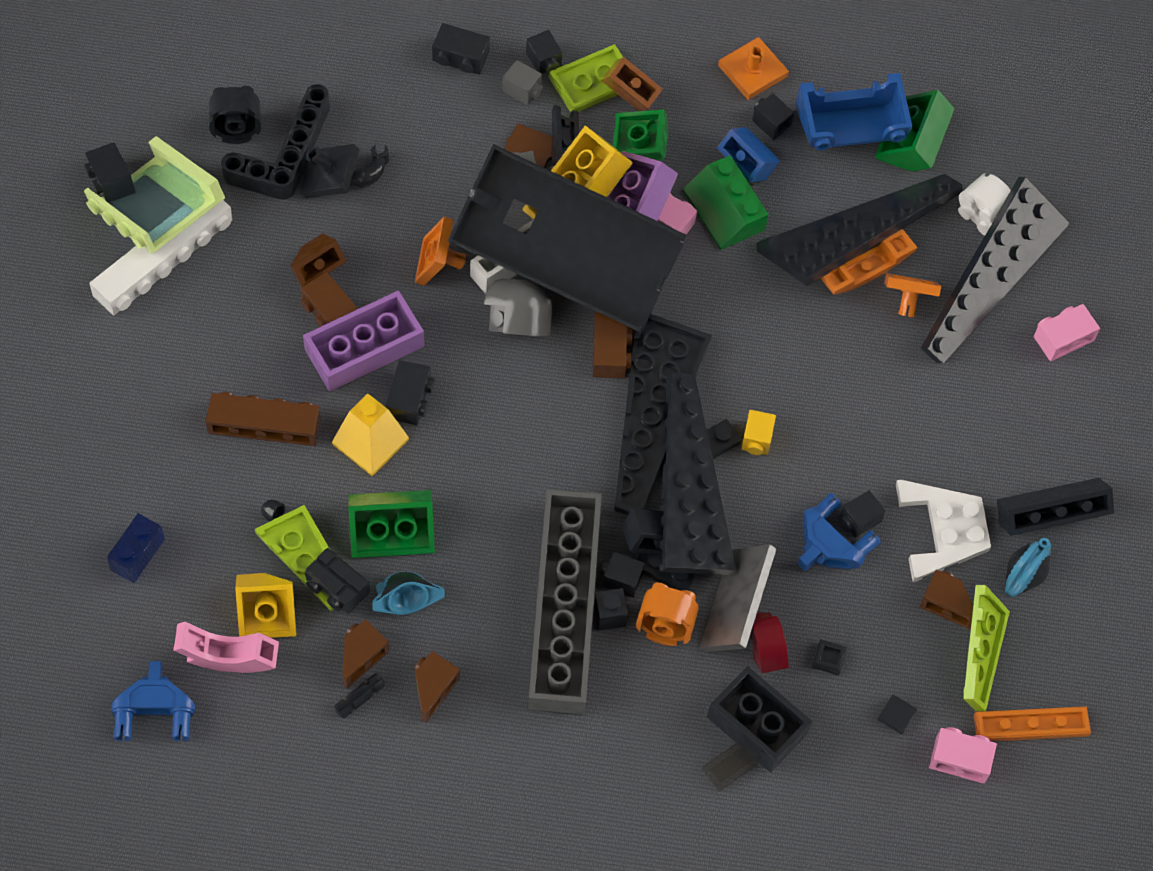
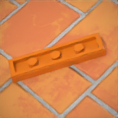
M1087 706L975 712L974 714L976 735L987 737L990 742L1088 737L1091 734Z

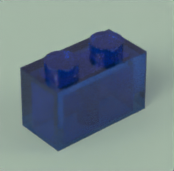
M137 513L107 556L110 570L135 583L165 540L162 526Z

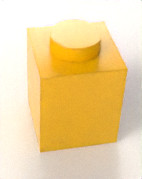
M749 410L741 450H745L753 455H768L776 415Z

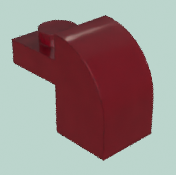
M770 612L757 613L750 638L753 645L754 661L763 674L789 668L786 640L778 616H772Z

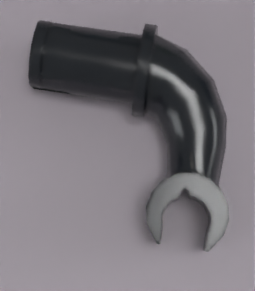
M376 145L371 148L372 166L368 169L354 170L350 185L364 188L379 180L385 165L390 160L386 145L384 152L377 154Z

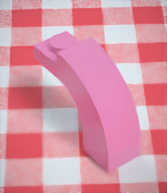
M182 622L177 625L173 651L187 656L188 663L203 668L226 672L253 673L276 668L279 642L261 633L241 637L216 635L190 623Z

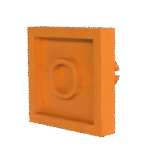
M759 37L721 58L718 63L721 70L747 100L784 80L789 74L787 68Z
M444 216L424 236L415 283L425 286L445 264L459 270L463 268L466 254L448 248V239L452 231L453 219Z
M886 273L884 284L886 287L903 291L898 311L899 315L906 316L907 306L909 305L907 315L908 317H915L918 295L921 293L940 296L941 285L938 282Z

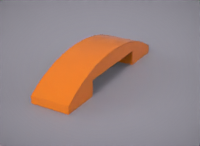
M901 229L883 240L877 247L848 261L821 279L833 295L853 290L878 278L900 264L917 250V246L905 231Z

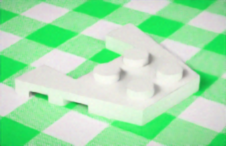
M897 480L896 490L899 507L928 505L936 553L910 555L909 564L913 582L922 580L923 577L934 573L935 570L943 571L944 568L953 564H960L989 552L991 544L982 497Z

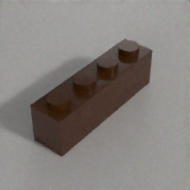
M594 311L593 377L625 379L626 369H631V353H626V345H631L632 329H627L626 325Z
M229 392L211 393L206 426L208 434L316 447L321 419L320 407L311 402L293 403L280 398L268 400L261 399L255 395L243 397L235 396Z

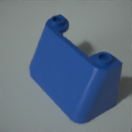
M888 74V80L885 83L879 85V82L875 81L871 88L825 93L824 87H820L816 91L813 82L800 83L795 103L810 146L816 148V150L823 151L830 147L883 141L901 142L905 140L906 136L911 132L912 123L901 74Z

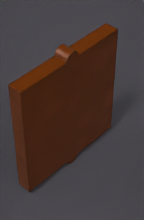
M517 123L511 136L507 137V144L504 149L512 153L533 151L536 164L545 168L548 160L552 159V136Z

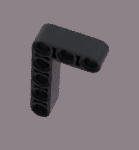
M313 84L307 88L275 163L236 152L227 153L221 160L224 181L229 185L281 200L292 197L308 162L306 160V153L314 147L330 109L328 89L322 84Z

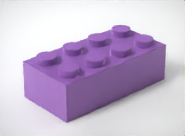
M622 151L621 153L633 163L607 198L658 221L678 173L661 161Z
M399 290L303 335L305 351L329 392L424 347V331Z

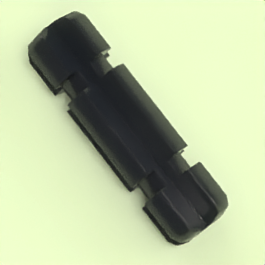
M373 674L367 679V683L363 682L346 696V700L342 699L335 704V711L341 718H346L352 713L351 710L353 708L356 710L373 696V692L377 693L384 688V681L378 674Z

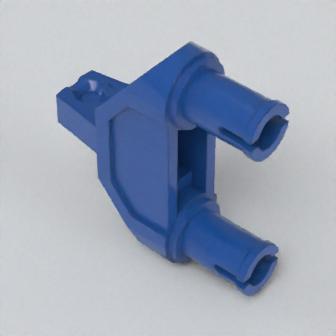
M829 493L817 506L808 507L803 512L805 542L803 550L805 553L798 559L797 565L804 572L815 563H818L820 566L839 569L859 568L864 563L865 556L881 544L880 538L877 535L872 538L874 532L871 530L866 532L855 544H850L825 520L841 507V502L838 498L834 501L832 500L835 497L832 493Z
M149 661L148 677H142V680L135 682L113 701L111 712L115 716L114 740L122 742V736L125 737V742L132 740V720L135 715H172L173 730L171 739L180 742L181 735L183 742L190 740V719L195 713L196 706L185 693L169 681L168 677H162L163 666L161 661Z

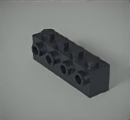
M1099 477L997 499L999 525L1012 536L1114 514L1113 489Z

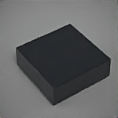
M820 639L812 668L839 676L847 647Z
M892 695L878 717V721L903 734L917 708Z

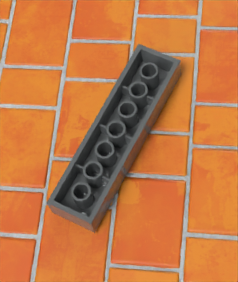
M546 489L528 710L585 714L602 494Z

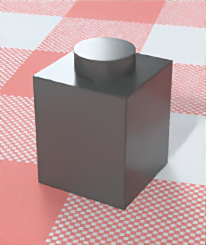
M518 60L514 62L503 76L502 92L527 106L533 98L537 99L543 90L542 74Z

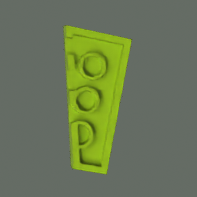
M305 505L255 529L257 536L305 585L307 582L305 577L306 568L326 548H329ZM321 592L315 594L330 611L334 610L328 604V598Z
M976 585L963 698L975 711L986 712L1010 613L986 585Z

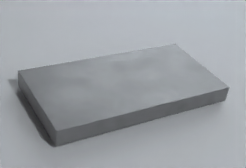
M772 545L732 550L736 571L732 575H722L699 647L705 652L746 648L776 552V548Z

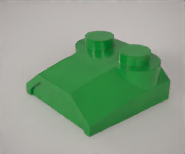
M664 109L615 113L614 148L619 152L626 151L657 161L664 159L668 137L667 115Z

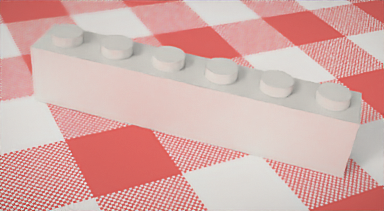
M222 200L153 254L145 248L140 249L135 246L89 283L93 297L113 316L119 311L127 309L135 298L140 294L147 293L155 282L160 278L167 277L176 265L188 260L196 249L200 246H205L217 232L225 230L233 220L231 207ZM185 206L149 236L152 243L193 213V210Z

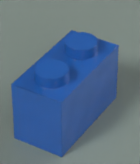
M747 127L730 129L717 147L725 157L731 155L742 174L750 182L767 180L780 163V160Z

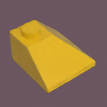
M367 393L349 411L332 444L373 477L409 440V437L390 411Z
M267 573L237 575L235 589L239 637L255 633H261L270 638L296 636L293 582Z

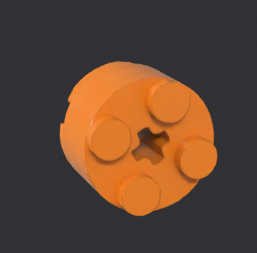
M654 583L652 588L647 590L644 595L636 628L639 632L642 628L647 632L646 638L662 645L676 646L678 641L683 640L684 644L688 643L691 639L699 611V606L695 601L696 595L688 590L679 591L669 588L663 583Z

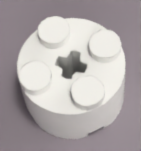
M982 174L960 193L959 202L961 207L958 208L959 214L965 220L971 219L977 225L979 232L985 236L1011 190L998 177L992 174L985 177V174Z

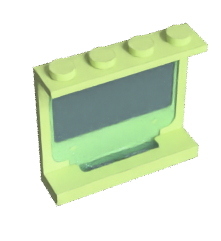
M157 136L149 141L155 157L131 175L136 193L107 203L104 197H99L89 188L84 190L88 199L86 204L95 215L99 213L109 226H116L124 237L129 236L138 248H145L151 254L155 253L225 199L216 178Z

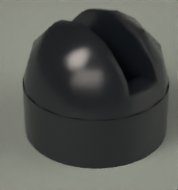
M274 499L268 500L261 507L262 516L266 520L272 521L284 515L285 504Z

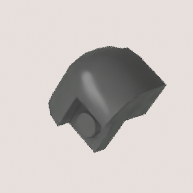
M502 278L496 280L489 287L484 302L485 305H491L489 331L515 335L550 336L552 302L551 299L547 298L544 289L539 284L530 280Z

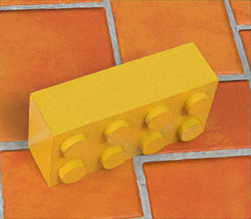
M584 126L551 171L607 197L633 162L587 126ZM525 205L522 209L534 220L538 212L537 209L529 205Z

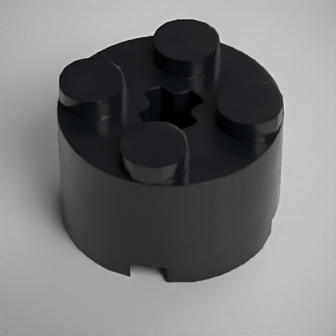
M217 87L213 90V95L209 99V130L215 138L217 135L222 138V142L241 144L252 140L251 136L257 133L258 135L260 133V99L254 93L252 87Z

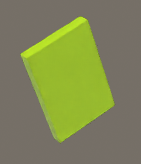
M614 44L549 72L548 77L569 111L575 110L580 112L618 95L601 80L614 62L623 56Z

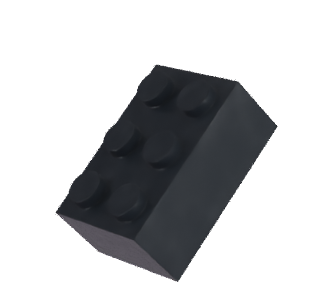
M748 666L710 704L706 716L770 773L805 738L813 723L812 720Z

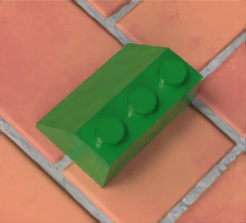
M939 90L906 96L912 123L911 132L901 142H881L875 155L877 160L911 172L932 168L955 109Z
M731 155L707 165L683 188L684 194L694 209L697 210L698 216L720 251L766 230L769 214Z
M431 490L348 495L352 558L435 553Z

